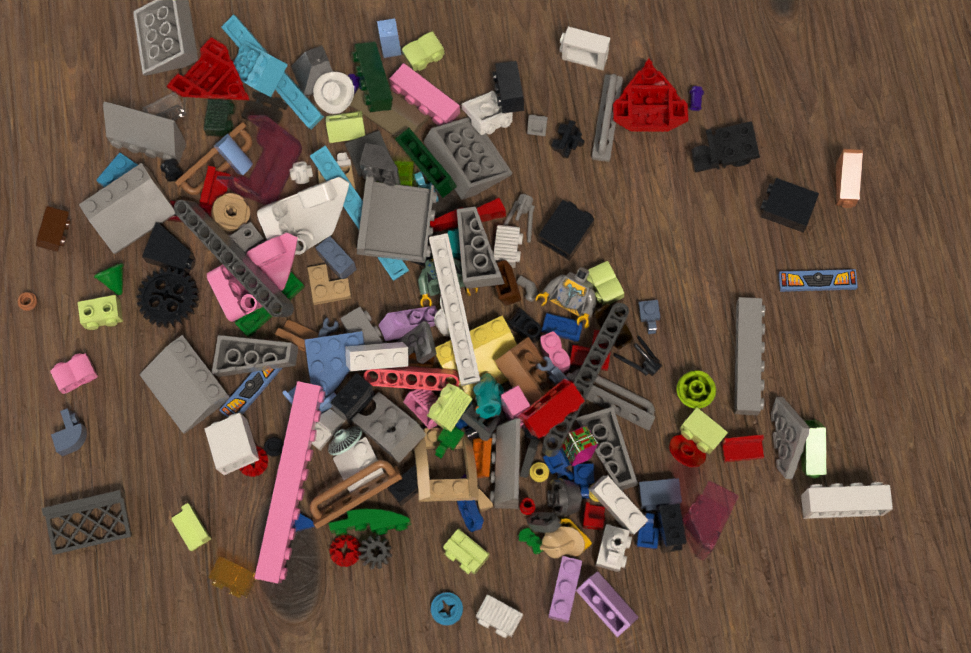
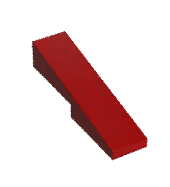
M500 198L477 208L482 222L506 217V209ZM457 209L434 219V221H430V227L433 228V232L458 227Z

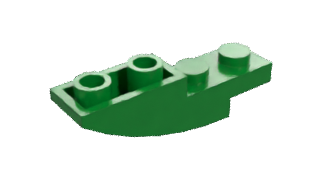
M357 509L347 511L348 519L329 523V528L332 534L335 533L336 536L347 534L348 530L355 529L356 532L367 530V526H370L372 533L383 535L387 534L388 530L396 529V531L408 529L407 526L411 525L410 518L391 511Z

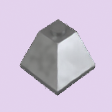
M323 45L305 51L291 66L299 88L307 97L313 95L315 82L320 76L333 72Z

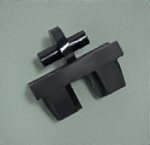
M570 120L568 124H560L558 133L560 136H563L562 140L554 139L551 144L554 151L561 153L562 157L567 159L571 150H576L577 146L582 147L584 145V140L581 138L582 133L576 127V122Z

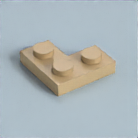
M326 264L308 267L314 305L351 298L348 278L329 281Z

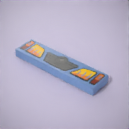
M856 269L779 272L780 292L856 290L858 288Z
M282 368L252 372L221 407L220 412L226 417L238 413L243 415Z

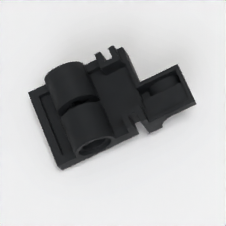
M752 121L716 129V135L712 134L711 129H707L706 134L709 147L702 145L692 149L695 172L714 168L718 170L720 169L719 164H723V168L731 164L736 167L749 164L751 160L760 158Z

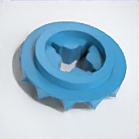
M441 593L432 601L431 614L437 623L445 626L452 625L461 618L463 605L455 594ZM443 601H445V603L448 606L455 605L450 610L451 617H449V615H447L446 612H441V610L444 609Z

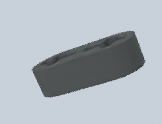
M535 512L527 519L528 525L535 532L551 533L556 531L561 525V521L555 513Z

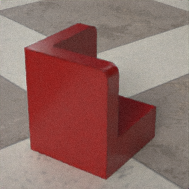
M586 502L583 528L602 531L605 507L590 505V502Z

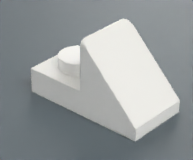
M331 409L321 414L320 421L315 426V430H317L316 440L312 442V445L321 451L345 420Z

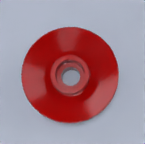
M677 435L671 439L669 450L678 462L688 467H699L705 462L706 453L699 450L694 441L686 439L683 435Z

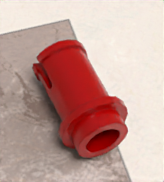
M524 498L520 504V511L524 515L534 513V501L531 498ZM529 504L531 507L526 508L525 505Z

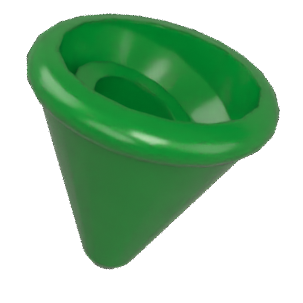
M119 263L95 274L94 278L116 295H121L123 293L124 263Z

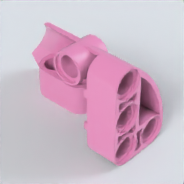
M287 232L249 250L246 254L280 291L286 286L295 256L298 237ZM224 265L207 273V279L229 321L234 322L263 307ZM251 297H252V298L254 299V301H255V305H254V306H252L251 303H250Z

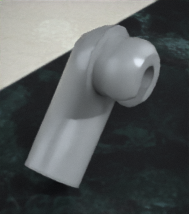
M521 275L517 280V284L526 289L525 299L532 302L538 295L536 284Z

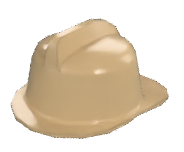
M563 526L554 532L545 533L540 550H544L552 558L563 556L575 557L584 551L585 541L576 529Z

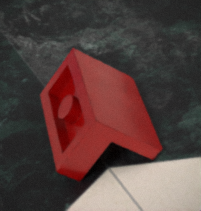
M208 166L200 204L213 206L219 197L227 194L231 175L216 171V167Z
M764 435L725 438L721 443L724 463L763 459L762 441L764 440Z

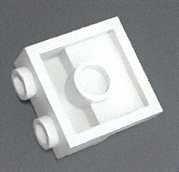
M494 91L462 103V110L471 118L472 126L480 135L485 133L492 134L495 129L500 127L507 128L512 123V113L502 114V108L497 105V94Z

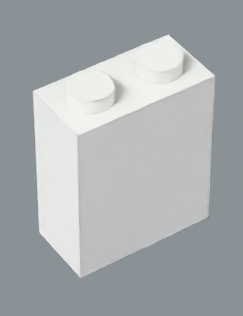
M241 413L232 414L227 419L214 422L211 426L205 428L215 467L223 475L259 460L248 420Z

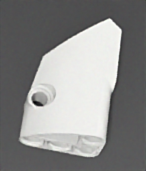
M339 176L259 209L257 216L267 241L288 232L298 237V240L304 245V247H301L297 241L295 255H299L332 235L338 223L350 183Z

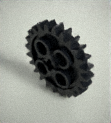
M168 267L167 272L160 268V274L153 271L154 277L151 278L147 275L146 277L149 281H142L141 283L144 285V288H138L139 292L142 293L136 296L140 300L137 303L138 307L141 308L139 312L144 314L143 317L146 320L150 319L149 322L152 325L156 322L159 328L164 324V327L168 329L170 323L175 328L176 322L183 325L182 319L190 320L188 314H195L192 307H198L194 302L200 299L195 295L199 293L198 289L194 288L196 283L192 281L190 275L186 277L185 271L180 273L178 268L174 272H172L170 267ZM161 284H166L164 289L158 290ZM184 289L183 293L176 294L177 290ZM160 301L157 307H152L154 302ZM173 306H178L176 311L170 312Z

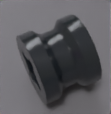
M176 159L167 160L160 166L168 182L175 181L183 175V171L178 167L179 163Z

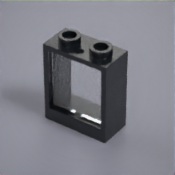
M356 373L330 403L335 413L351 425L353 423L351 419L357 413L361 414L373 400L372 398L375 396L372 385Z

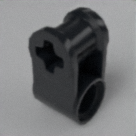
M517 308L513 317L506 321L508 327L524 339L529 337L532 343L540 340V324L521 308ZM530 329H535L538 331L534 335L528 334V331Z

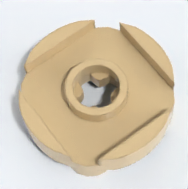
M227 193L214 202L211 213L213 221L221 229L238 231L241 225L248 222L250 208L241 196ZM230 208L235 213L232 217L226 213Z

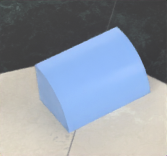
M226 134L214 145L216 150L237 174L244 175L251 168L253 162L229 134Z

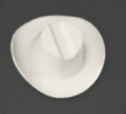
M340 72L323 74L315 82L313 88L314 99L325 112L331 114L341 113L353 100V83L347 75Z

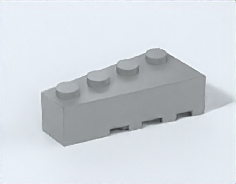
M477 208L457 209L464 285L469 289L505 284Z
M218 335L212 374L222 377L296 366L298 346L287 342Z
M610 407L576 418L580 428L587 426L598 442L595 452L613 482L621 490L637 486L638 483L614 408Z

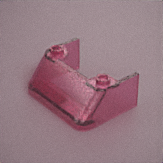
M249 115L247 119L260 128L257 134V142L264 149L250 178L247 179L244 176H217L216 179L236 194L260 204L268 205L278 200L290 176L289 169H292L293 164L297 162L302 152V146L296 138L268 116Z
M708 481L702 495L698 496L696 503H692L688 513L686 512L683 518L684 530L696 558L702 561L714 549L739 495L711 481Z

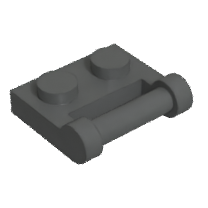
M475 400L461 416V419L476 430L482 440L487 441L492 436V432L496 427L506 420V416L503 412L492 416L493 420L486 427L483 424L485 419L481 418L480 414H477L475 411L477 406Z

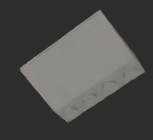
M154 0L133 11L143 75L184 68L198 61L189 0Z
M104 101L106 137L113 147L119 149L121 147L127 148L133 153H145L148 157H159L164 161L176 159L180 163L187 143L174 120Z
M470 117L431 128L423 141L431 154L457 185L455 191L461 200L475 196L512 175V171L487 134L480 135L472 126Z
M142 163L79 204L89 222L113 254H117L153 230L155 223L162 224L168 218L175 215L174 208L149 168Z
M183 335L166 346L140 374L141 378L183 434L223 406L230 398Z
M520 418L497 426V433L493 432L492 444H496V452H492V464H496L495 471L491 472V483H495V491H491V502L494 503L495 508L518 509Z

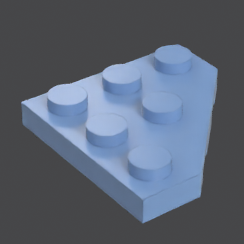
M363 331L305 340L310 383L322 386L325 396L333 394L349 374L350 370L346 366L345 347L365 345Z

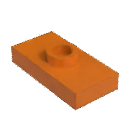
M481 438L473 439L477 479L489 477L492 438L487 441Z

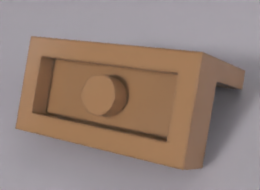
M289 319L286 321L283 329L278 328L275 333L279 341L293 343L298 346L299 350L305 353V340L317 338L319 333Z

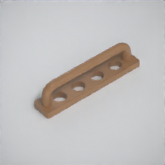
M242 122L229 135L233 140L239 134L244 138L245 144L240 148L246 153L252 146V137L245 130L247 125ZM214 147L183 174L174 185L178 189L182 187L188 194H200L205 180L195 188H192L187 181L219 153ZM225 161L216 171L225 172L230 167L229 163Z
M385 460L376 461L315 497L310 503L314 526L317 529L401 480L402 476L397 466L392 467ZM380 468L386 470L382 475L321 511L318 510L319 504Z

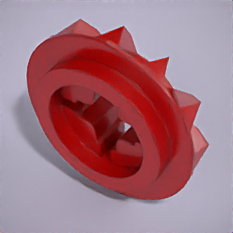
M256 446V450L260 459L255 462V468L249 464L239 469L246 476L256 477L267 469L268 455L258 446Z
M350 535L338 536V538L332 541L329 548L330 557L338 566H352L359 560L358 556L361 555V552L358 551V548L361 545L355 537ZM347 543L348 549L354 552H348L344 559L343 553L337 549H343Z

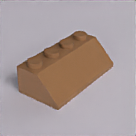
M529 337L495 360L499 370L503 372L513 388L520 387L530 406L555 387L548 379L550 375L546 371L537 369V363L545 367L546 361Z

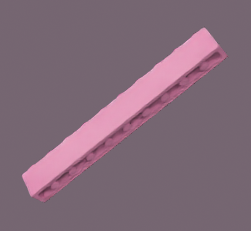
M297 381L254 579L273 583H282V580L286 579L288 568H285V565L292 553V548H289L290 542L294 540L296 534L294 523L300 516L299 500L302 501L305 490L302 489L303 482L307 480L309 469H306L307 463L311 461L313 455L311 444L316 440L317 430H315L316 422H319L321 418L319 407L320 403H323L325 399V391H323L322 386Z

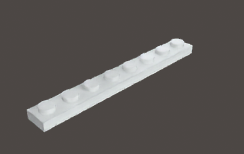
M448 233L429 237L460 383L461 386L480 382Z

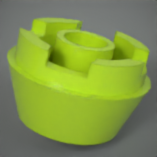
M690 371L679 379L677 394L681 402L686 406L695 409L704 408L715 398L716 386L713 379L703 371Z

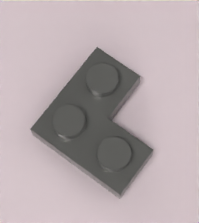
M425 321L397 340V342H403L408 347V356L415 352L417 362L421 364L437 354L430 324Z

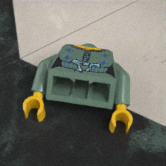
M431 255L432 259L425 262L426 268L422 269L418 278L420 295L423 297L420 301L422 307H424L423 303L425 300H429L430 307L432 306V300L428 297L429 293L430 296L441 293L433 255ZM456 259L454 264L459 286L462 288L465 287L462 264ZM466 288V294L468 296H471L469 290Z

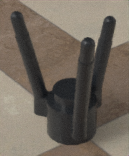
M637 336V339L646 352L637 343L634 344V347L646 359L642 364L644 368L614 353V357L641 371L645 376L648 374L653 376L663 366L641 336Z

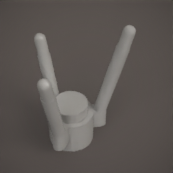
M521 194L518 201H515L503 225L507 226L516 209L518 211L517 221L522 213L526 214L529 212L527 242L530 243L535 206L532 205V197Z

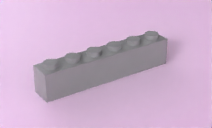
M739 297L736 302L734 414L758 416L760 411L764 409V398H761V391H764V379H761V372H764L765 362L761 360V353L765 351V342H762V335L765 333V323H762V316H765V305H762L761 298Z

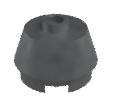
M562 478L552 480L550 482L552 489L547 491L548 507H552V513L563 518L578 512L582 500L578 484Z

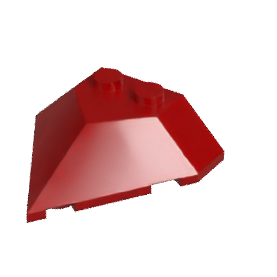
M212 37L201 47V58L184 76L177 74L167 85L168 89L181 97L249 100L236 67L228 54L227 47Z
M648 58L644 67L637 72L623 90L619 99H616L613 103V121L631 132H668L688 122V104L678 96L676 89L660 71L656 70L653 62Z

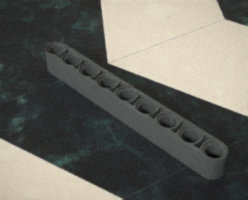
M178 200L175 203V214L273 317H289L294 311L292 302L196 202Z
M616 303L612 307L573 382L585 401L628 317L629 309L624 303ZM620 312L623 316L619 317L615 313ZM607 328H613L615 332H608ZM605 344L607 348L602 349L598 345ZM596 360L599 364L593 365L590 363V361ZM588 376L591 381L586 382L581 377ZM585 402L580 405V408L574 414L567 415L562 423L550 429V432L544 438L542 451L546 456L554 457L560 452ZM563 426L565 431L560 432L555 427ZM553 442L557 448L551 449L547 446V443Z

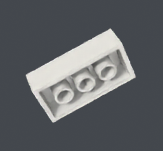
M883 482L871 483V486H863V483H853L849 487H843V484L830 485L831 487H823L821 484L811 485L801 495L803 519L883 516L893 509L890 485H883Z

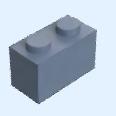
M331 236L316 247L318 256L340 280L346 279L357 270L354 261Z
M679 478L645 481L638 484L640 508L646 509L647 512L656 511L659 506L682 503Z

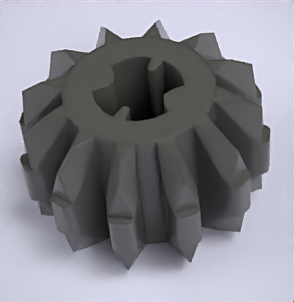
M379 535L375 537V541L372 536H369L368 542L366 540L361 542L364 547L358 548L359 552H363L358 558L366 559L362 565L366 566L370 563L369 567L371 570L374 569L375 564L378 569H381L382 563L385 565L389 563L385 557H392V554L387 552V550L392 548L391 545L385 547L387 539L380 542L381 538ZM377 548L376 552L379 551V555L373 557L371 550Z

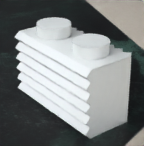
M497 225L494 247L496 262L507 260L512 268L516 267V262H520L521 251H518V244L522 245L523 233H520V227Z
M489 595L486 596L476 614V618L479 619L477 623L486 628H489V626L497 629L495 633L504 638L507 635L513 636L523 617L522 613Z

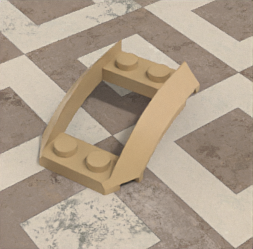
M443 428L423 429L426 436L413 448L417 470L418 501L478 500L475 456L472 443L465 433L455 449H463L467 479L429 480L426 449L438 448L441 443L437 441V438L443 431Z

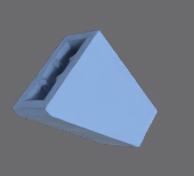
M395 18L377 21L383 57L388 58L401 55Z

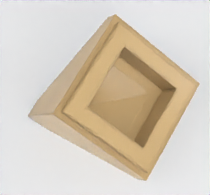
M478 489L479 499L477 501L479 511L484 512L492 508L493 503Z

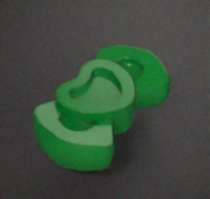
M524 528L520 531L518 540L526 542L527 546L532 547L533 554H540L544 551L540 550L542 540L530 528Z

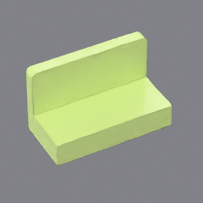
M362 111L326 116V127L330 143L354 140L365 136Z
M187 503L181 507L183 511L172 517L171 520L189 550L194 551L211 540V537L193 507Z

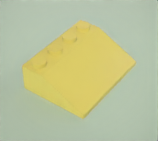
M500 316L469 332L479 377L484 373H489L495 378L497 383L503 384L508 379L499 370L495 360L517 344L504 317ZM451 340L435 347L437 353L435 358L440 368L453 369L458 372ZM448 377V378H446L447 381H448V383H450V384L456 383L455 378H453V377ZM459 383V388L471 398L476 397L473 388L477 383L461 386V383Z

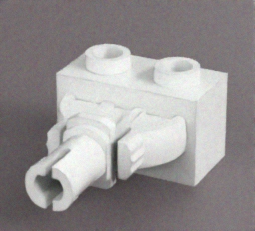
M606 524L596 562L597 567L619 572L621 567L625 568L627 556H624L626 548H630L632 537L629 536V530Z

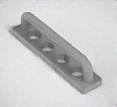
M606 74L604 78L592 152L593 160L610 161L616 122L613 121L612 109L613 103L620 97L623 77L616 74Z
M580 369L575 370L572 374L568 373L566 376L568 380L574 382ZM598 375L596 383L640 404L647 409V412L594 385L587 400L605 409L613 407L616 415L646 430H650L655 420L653 404L647 399Z

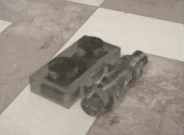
M254 91L252 98L257 100L256 102L248 100L241 115L242 118L276 131L283 116V113L278 111V109L286 110L288 104L283 102L281 98H273L262 92ZM268 103L271 107L264 106L263 104Z

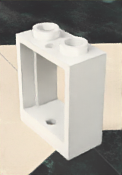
M568 27L566 33H562L560 40L562 59L604 70L609 54L610 37Z

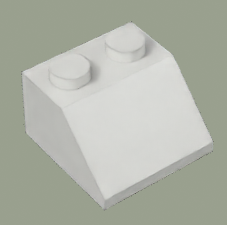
M366 437L359 440L346 452L333 458L343 480L378 461ZM382 468L347 488L349 493L384 473Z

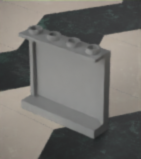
M366 177L357 254L425 263L426 257H430L431 251L428 239L433 234V228L430 227V221H434L435 210H432V203L436 204L437 199L434 185H431V189L403 185L389 186L384 183L374 182V177Z

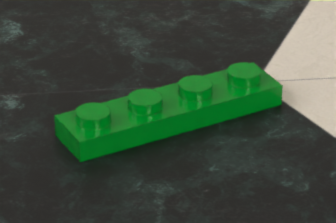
M290 272L286 286L281 292L291 300L305 286ZM261 307L241 317L235 322V325L249 338L273 316L264 307Z

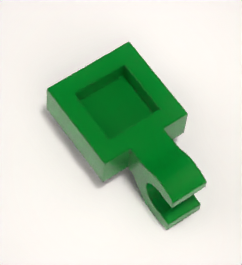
M454 427L452 432L443 429L437 438V441L441 444L436 449L435 456L442 459L448 448L454 451L463 438L464 432Z

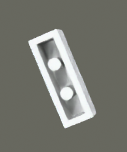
M403 342L345 347L346 366L350 371L408 366V347Z
M602 476L588 489L625 530L630 531V534H635L648 521L609 476Z

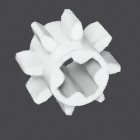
M296 162L293 164V168L289 169L291 180H296L297 184L307 183L310 181L309 177H313L311 165L307 166L306 162Z

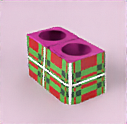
M584 426L568 434L562 449L571 466H576L592 457L598 442L588 427Z

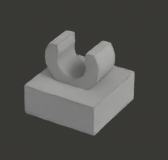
M529 115L527 134L546 136L548 117Z

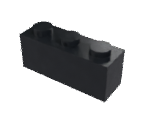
M517 61L495 63L496 71H492L493 82H497L494 83L495 93L499 94L496 95L497 105L501 106L502 114L524 111V96Z

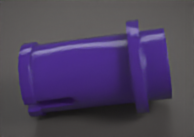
M693 86L689 91L691 95L690 110L700 111L702 109L701 102L704 91L700 86Z

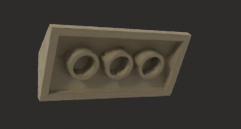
M360 87L358 88L349 106L356 111H362L363 116L395 138L408 128L416 135L429 119V116L422 114L417 108L392 91L393 101L391 110L370 113L368 105L365 106L364 91H361Z

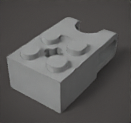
M378 392L372 398L376 403L375 411L368 416L357 413L351 420L380 448L400 463L426 434L416 421Z

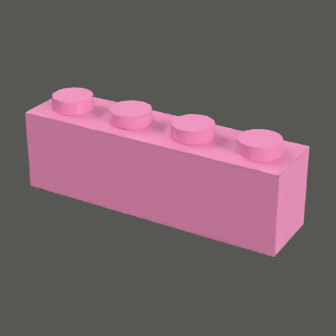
M403 63L389 78L391 89L396 94L400 93L409 104L416 105L422 114L429 115L438 126L453 122L460 114V105Z

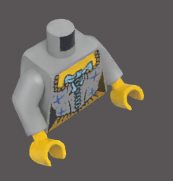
M580 267L576 274L569 272L567 275L558 276L550 281L543 290V294L537 295L536 301L540 297L544 298L545 302L541 306H545L547 297H550L549 301L579 316L577 319L578 326L582 320H585L586 324L584 327L588 328V318L592 316L596 306L595 292L592 290L593 284L586 280L589 271Z

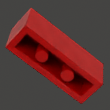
M563 379L522 412L519 417L530 434L540 438L546 436L555 425L562 423L571 412L578 410L585 400L573 382Z

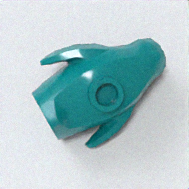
M484 373L480 377V382L474 386L473 391L476 394L477 402L475 411L477 414H480L481 418L487 419L501 413V395L504 394V389L491 374Z

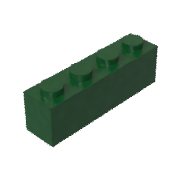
M376 42L354 44V52H351V59L356 64L355 72L356 76L360 78V90L364 91L363 99L365 106L368 105L370 113L391 110L393 97Z
M410 128L395 138L401 149L430 184L434 185L435 190L442 198L457 187L452 177Z

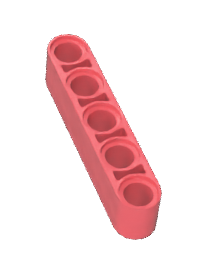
M405 366L366 370L363 376L372 386L442 391L448 384L446 380L448 377L455 378L456 383L452 385L459 387L460 383L459 374L456 370ZM369 372H376L378 378L370 377ZM395 373L398 379L392 380L388 374ZM414 374L417 380L410 381L407 375ZM432 375L436 377L437 381L429 382L427 376Z

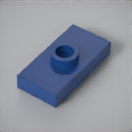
M546 313L541 333L548 334L553 331L560 338L579 342L583 322H580L578 326L576 320Z

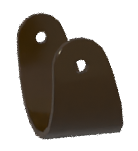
M609 303L594 313L600 328H602L613 307ZM626 323L614 344V347L618 350L634 340ZM607 328L608 332H615L613 328Z

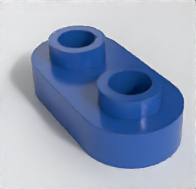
M457 501L458 508L468 530L471 532L480 530L483 525V517L478 511L476 501Z

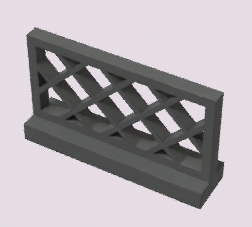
M117 490L42 508L43 516L46 518L52 554L56 555L132 537L124 499L126 498L125 491ZM120 503L122 511L118 517L108 512L113 504ZM96 508L104 512L98 522L89 517L93 509ZM74 513L84 516L79 526L70 521ZM106 515L115 519L110 529L101 524ZM59 517L65 521L59 531L53 527L51 519ZM87 519L96 524L91 533L82 529ZM118 522L125 525L126 534L118 535L113 532ZM67 524L76 528L71 538L62 533ZM99 526L108 531L104 539L101 540L93 536ZM79 531L88 536L84 544L74 541ZM59 536L69 541L65 548L57 550L56 541Z

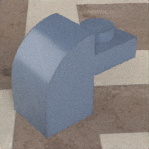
M68 408L60 411L66 429L51 434L56 452L61 456L80 449L87 437L86 427L81 423L79 424L77 414Z

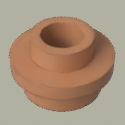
M31 292L22 293L18 298V305L22 310L30 311L36 307L37 297ZM30 299L31 302L26 305V301Z

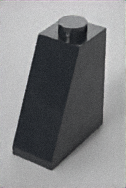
M155 223L142 255L146 263L166 269L170 267L173 271L178 268L180 273L185 271L189 275L190 270H193L195 266V257L191 251L159 223Z

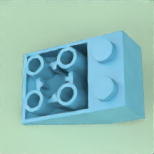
M244 41L243 45L239 48L238 54L233 61L242 82L270 97L288 65L247 41Z

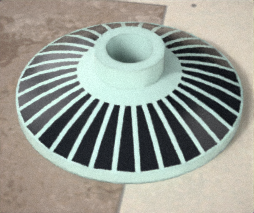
M354 426L337 431L334 435L335 438L328 446V452L331 455H339L352 448L362 435L360 427Z

